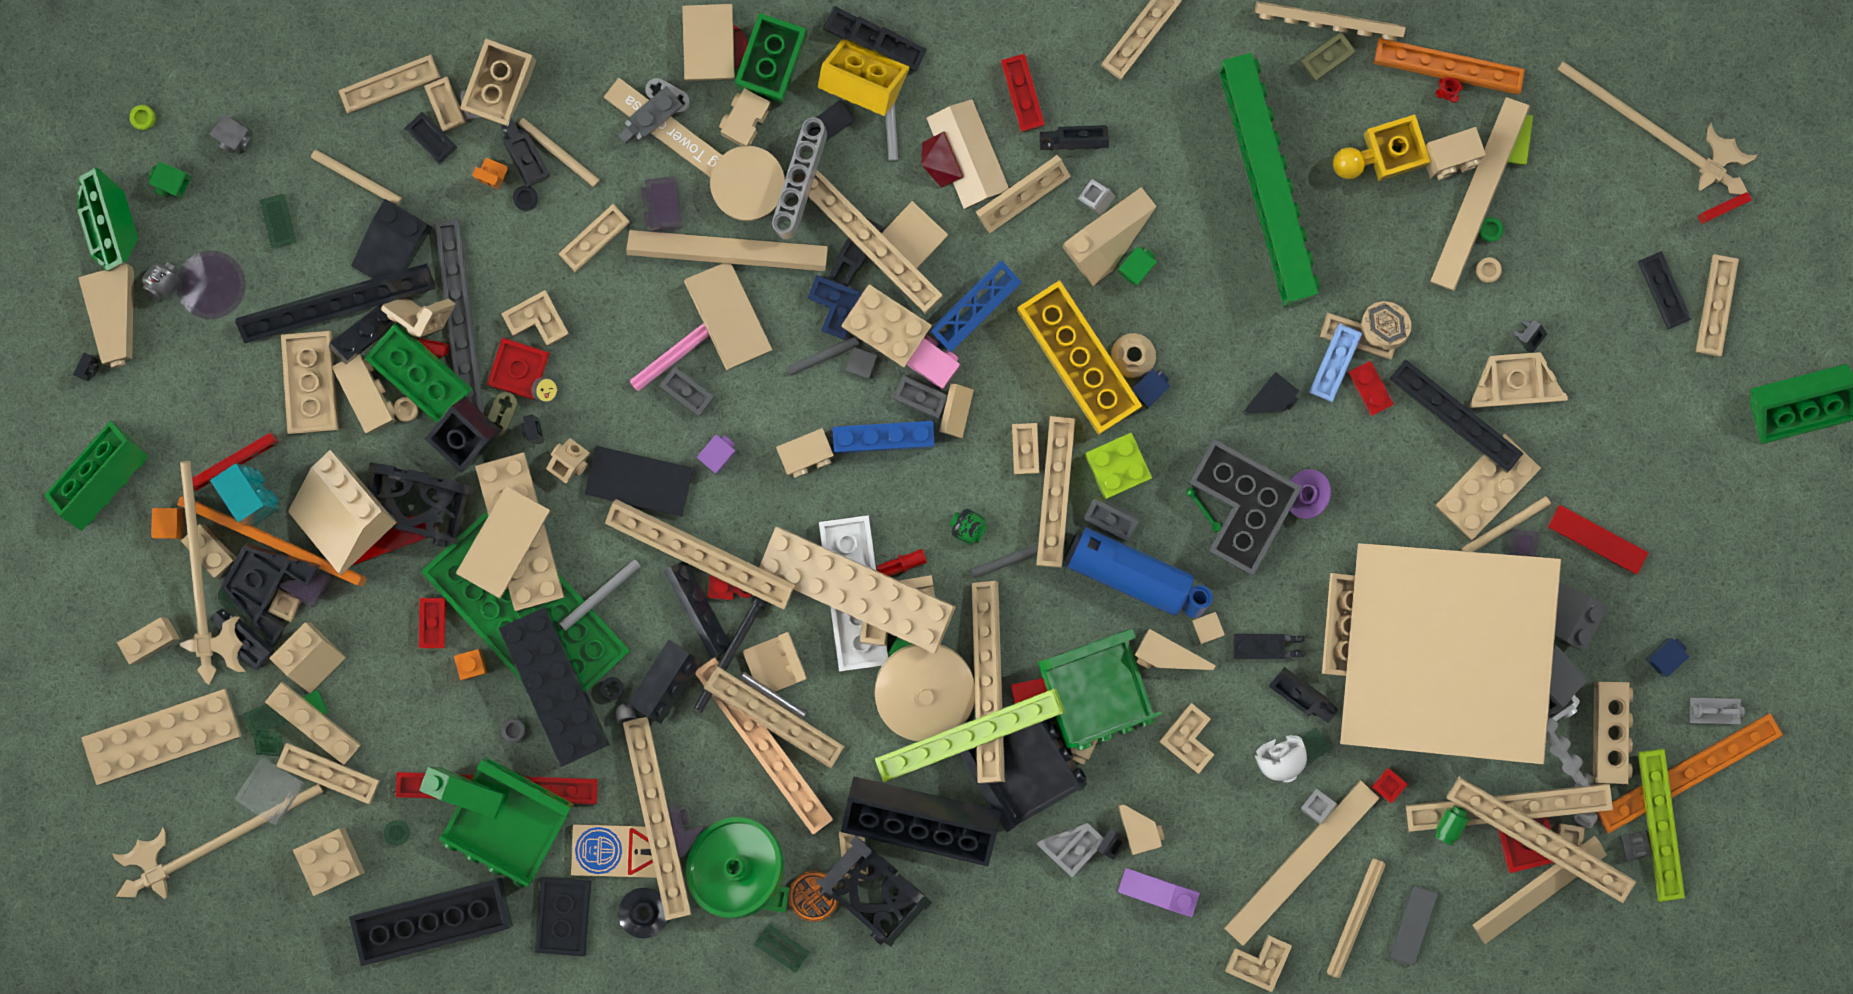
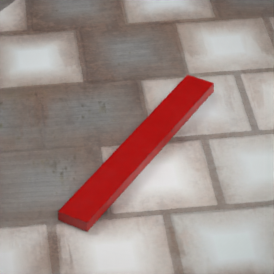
M397 772L396 797L437 799L419 791L425 773ZM459 774L470 780L474 777L473 774ZM523 776L573 804H597L598 779Z

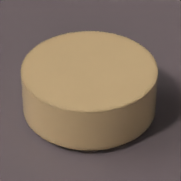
M1491 257L1482 259L1476 266L1478 279L1485 283L1496 281L1502 272L1500 263Z
M401 397L394 404V409L397 413L395 416L399 420L410 422L417 418L419 407L408 397Z

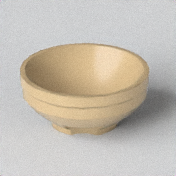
M1131 333L1123 335L1114 343L1111 350V359L1122 376L1131 379L1140 378L1153 368L1156 360V351L1148 338L1141 334ZM1132 347L1140 349L1142 353L1141 359L1137 362L1130 361L1127 358L1128 349Z

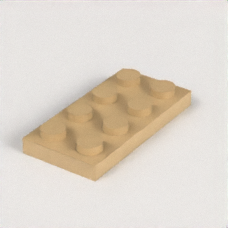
M1506 434L1502 436L1524 453L1512 469L1506 473L1483 455L1435 505L1470 540H1473L1541 469Z

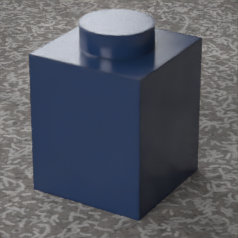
M1151 369L1132 391L1139 402L1149 409L1170 387L1167 383L1169 379L1160 370L1155 372Z
M1666 638L1645 659L1662 677H1668L1690 656L1685 652L1687 650L1686 646L1679 639Z

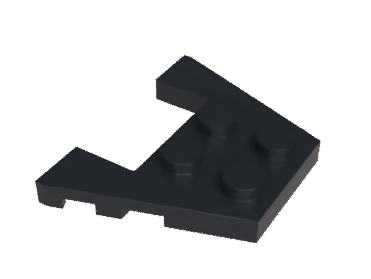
M246 544L242 547L221 587L241 611L245 610L253 620L252 624L256 629H261L267 637V642L274 646L287 625L268 614L265 610L287 573L307 587L311 584L320 565Z

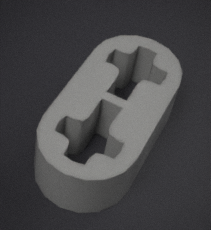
M653 78L647 83L645 89L649 99L654 97L651 87H657L660 84L661 90L668 86L677 98L683 97L682 100L685 105L676 114H682L689 109L690 100L684 91L659 78Z

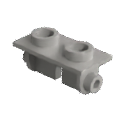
M1690 698V723L1741 724V717H1744L1745 709L1741 706V699Z

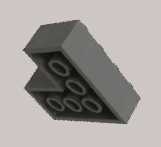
M1215 439L1210 443L1188 483L1232 507L1208 552L1251 576H1254L1302 489L1296 483Z

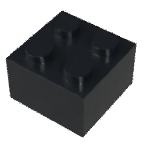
M463 397L448 409L425 437V440L462 473L478 460L501 430L466 397Z

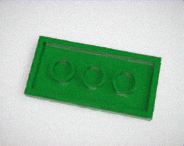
M398 322L388 330L364 358L436 423L439 422L453 404L466 397L472 390L467 383Z

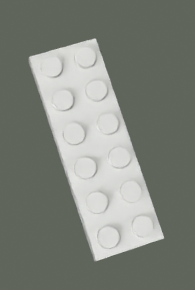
M869 515L819 522L823 547L876 570ZM831 607L839 671L882 666L888 659L887 645L861 644L860 636L863 621Z

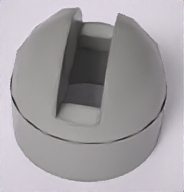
M624 704L620 705L616 710L617 723L623 724V722L636 720L637 716L634 707L630 704H626V706Z

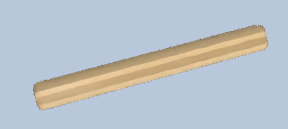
M1378 859L1371 861L1328 967L1327 973L1335 978L1341 977L1385 868V863Z

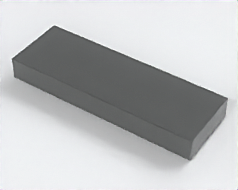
M1412 885L1389 955L1390 958L1413 966L1415 965L1438 895L1437 893Z

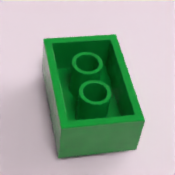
M759 13L735 80L736 89L743 91L745 88L762 98L784 104L807 38L806 28Z

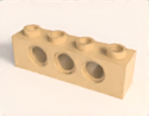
M1594 682L1593 777L1595 783L1628 784V778L1632 777V765L1628 762L1629 753L1632 752L1633 747L1632 739L1629 738V728H1632L1633 716L1632 713H1629V703L1633 701V689L1629 688V682ZM1613 700L1619 705V710L1615 714H1611L1608 709L1609 703ZM1614 725L1619 733L1617 738L1612 740L1608 735V730ZM1611 751H1615L1618 754V761L1614 765H1611L1608 761V755Z

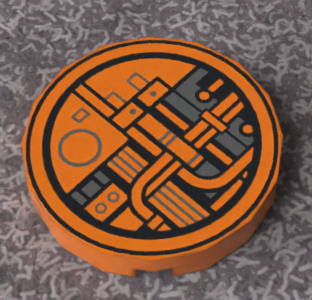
M807 871L799 875L792 883L789 892V903L794 913L801 919L821 921L829 917L836 909L838 901L834 898L830 901L819 892L821 886L816 882L818 878L823 879L827 875L826 873Z

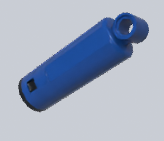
M1081 524L1071 541L1062 566L1173 616L1178 615L1181 609H1183L1189 617L1199 618L1205 613L1213 600L1212 593L1207 587L1202 585L1192 587L1194 581L1192 574ZM1193 599H1197L1201 604H1197Z

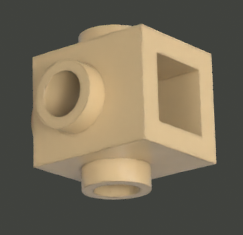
M569 438L563 445L559 443L551 453L553 457L546 469L564 483H567L575 474L580 476L586 469L588 464L585 461L590 452Z

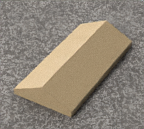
M972 99L949 106L926 118L933 136L945 132L964 177L953 182L964 209L996 197L1009 189Z
M1330 573L1322 674L1346 676L1355 583V576Z

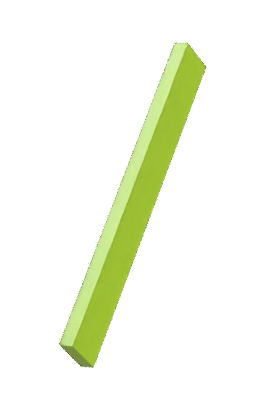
M1052 689L875 758L883 782L1063 714L1065 711L1057 690Z

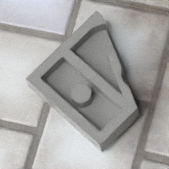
M1088 823L1042 839L1036 844L1064 871L1073 877L1097 851L1104 838Z

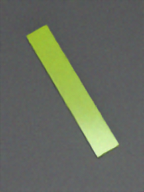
M1665 749L1638 752L1658 901L1685 898Z

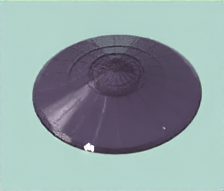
M212 250L197 253L183 264L178 273L180 283L176 288L179 300L185 309L194 316L203 319L222 318L233 312L243 299L246 287L245 276L238 262L228 254Z

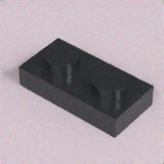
M533 414L523 416L524 423L520 424L523 437L533 444L544 443L539 418Z

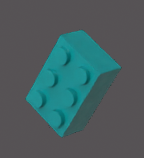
M235 463L210 480L238 523L256 526L280 510L277 506L279 499L272 490L268 491L263 483L266 480L258 469L254 470L252 467Z

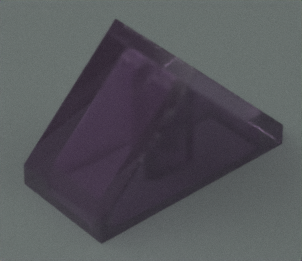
M331 573L315 575L311 584L307 587L297 580L281 582L280 584L281 588L308 606L316 607L334 581L335 575Z

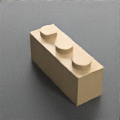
M359 354L347 365L342 361L332 366L366 434L371 435L396 422L394 415L397 413L391 401L386 402L382 394L386 390L380 379L375 380L371 372L375 369L364 359L363 355Z

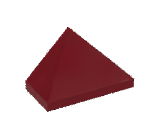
M941 132L922 142V166L941 188L964 178L945 132Z

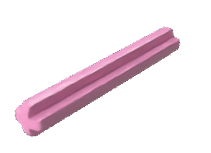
M701 324L630 380L632 386L637 391H640L707 339L710 335L705 324Z

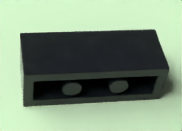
M668 640L628 704L648 718L662 724L678 697L682 695L690 678L696 673L702 660L680 645Z

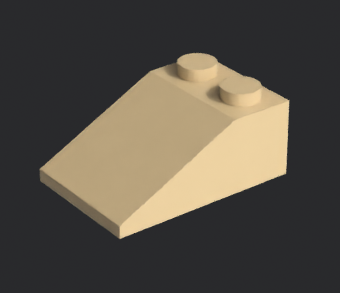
M485 39L460 109L508 126L529 83L536 59L528 53Z

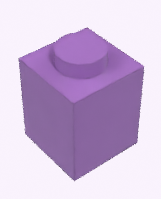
M715 435L697 458L718 475L735 455L736 451L733 449L735 443L725 435L721 438Z

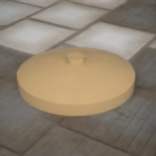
M910 644L893 653L879 670L875 682L876 706L882 720L892 731L906 739L921 741L966 722L975 703L973 675L964 659L944 645L940 644L938 652L932 653L917 645Z

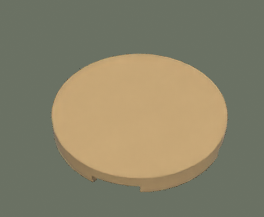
M740 146L726 152L716 162L711 173L710 188L716 204L726 215L740 221H755L767 216L776 209L785 177L781 165L768 151L755 146Z

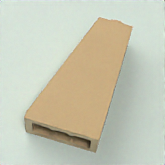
M128 264L120 265L111 271L103 270L78 277L101 362L104 365L111 366V368L125 366V361L132 359L134 270Z

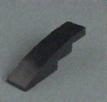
M837 6L832 7L823 27V30L841 39L907 65L910 70L917 72L927 50L885 27H879L860 16L856 17Z

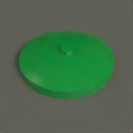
M731 817L717 821L706 828L691 847L686 865V878L689 890L702 908L716 916L726 919H740L751 916L768 905L776 895L783 878L784 856L777 838L762 824L744 817Z

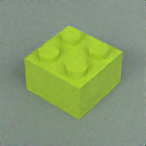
M1132 432L1084 454L1105 500L1152 479Z

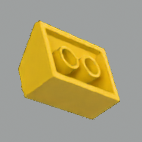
M842 39L822 64L818 88L885 116L897 99L908 74L909 66Z

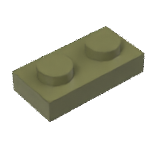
M1340 32L1301 60L1300 63L1312 80L1316 82L1355 54L1356 51L1342 32Z

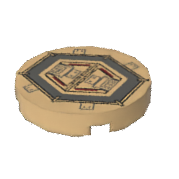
M1382 301L1374 303L1367 308L1362 317L1361 330L1364 337L1374 346L1379 345L1383 347L1382 349H1393L1405 343L1411 332V320L1402 307L1392 302Z

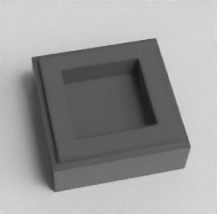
M853 347L846 372L870 379L877 355Z

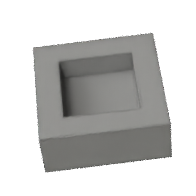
M1316 789L1301 807V810L1322 825L1337 807V803Z

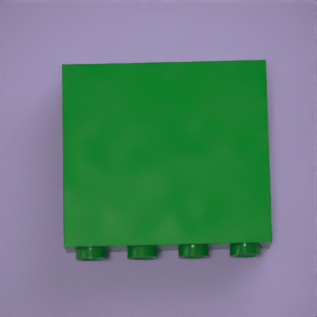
M1133 629L1118 632L1038 662L1047 691L1056 689L1065 713L1056 717L1067 749L1077 747L1078 751L1089 748L1092 746L1091 741L1098 739L1100 743L1113 738L1112 733L1119 731L1121 735L1134 730L1133 725L1139 724L1140 727L1152 724L1154 723V717L1162 715L1161 711L1153 712L1129 643V640L1136 638Z
M485 756L480 761L472 781L505 794L497 819L458 806L439 840L444 842L443 846L452 851L459 850L465 853V857L474 863H479L480 861L487 865V869L492 873L508 876L510 882L516 886L529 887L574 804Z

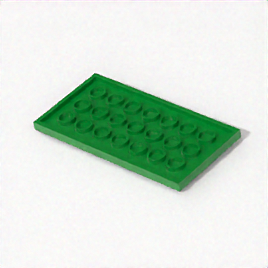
M486 511L457 538V544H450L421 573L521 682L522 680L498 628L541 608H549L587 692L631 650L593 609L587 612L568 630L564 631L559 626L561 621L585 602L559 572L558 575L565 598L519 611L514 610L508 587L502 597L498 598L456 574L489 516L488 511Z

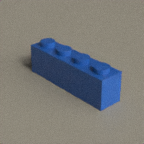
M933 421L833 427L834 453L934 448Z

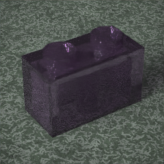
M675 176L646 179L645 187H641L643 202L648 204V211L644 212L646 227L650 226L652 232L682 229Z

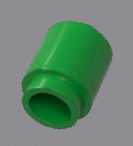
M1453 806V808L1447 807L1436 827L1437 833L1435 836L1449 845L1459 841L1470 820L1466 816L1467 812L1458 806Z

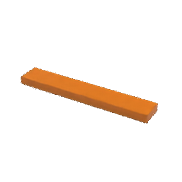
M1382 38L1378 40L1374 64L1442 79L1453 77L1461 83L1517 95L1521 93L1525 69Z

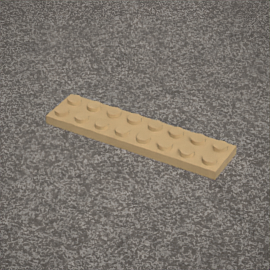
M775 527L759 567L794 584V590L932 653L938 652L956 606L780 527Z

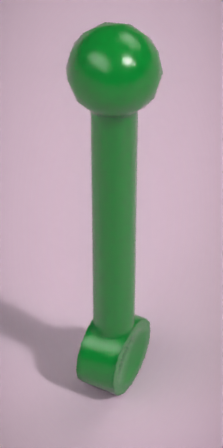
M1188 488L1187 495L1193 498L1209 520L1211 529L1214 532L1220 531L1221 524L1215 522L1197 497L1196 489Z

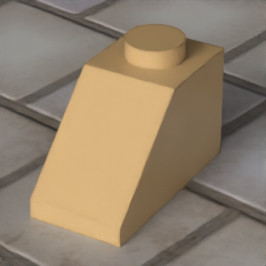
M1124 804L1118 805L1131 854L1134 855L1162 847L1161 841L1165 840L1161 825L1156 826L1153 820Z

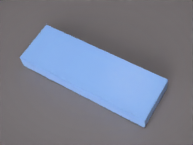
M1338 323L1309 393L1333 402L1361 338V332Z

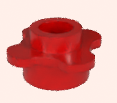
M1453 77L1441 78L1438 82L1440 85L1439 89L1435 92L1436 97L1450 100L1451 103L1458 102V94L1463 89L1462 84Z

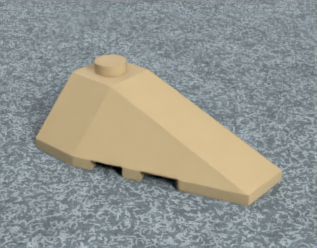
M1141 187L1063 244V249L1090 284L1094 286L1114 270L1157 206Z

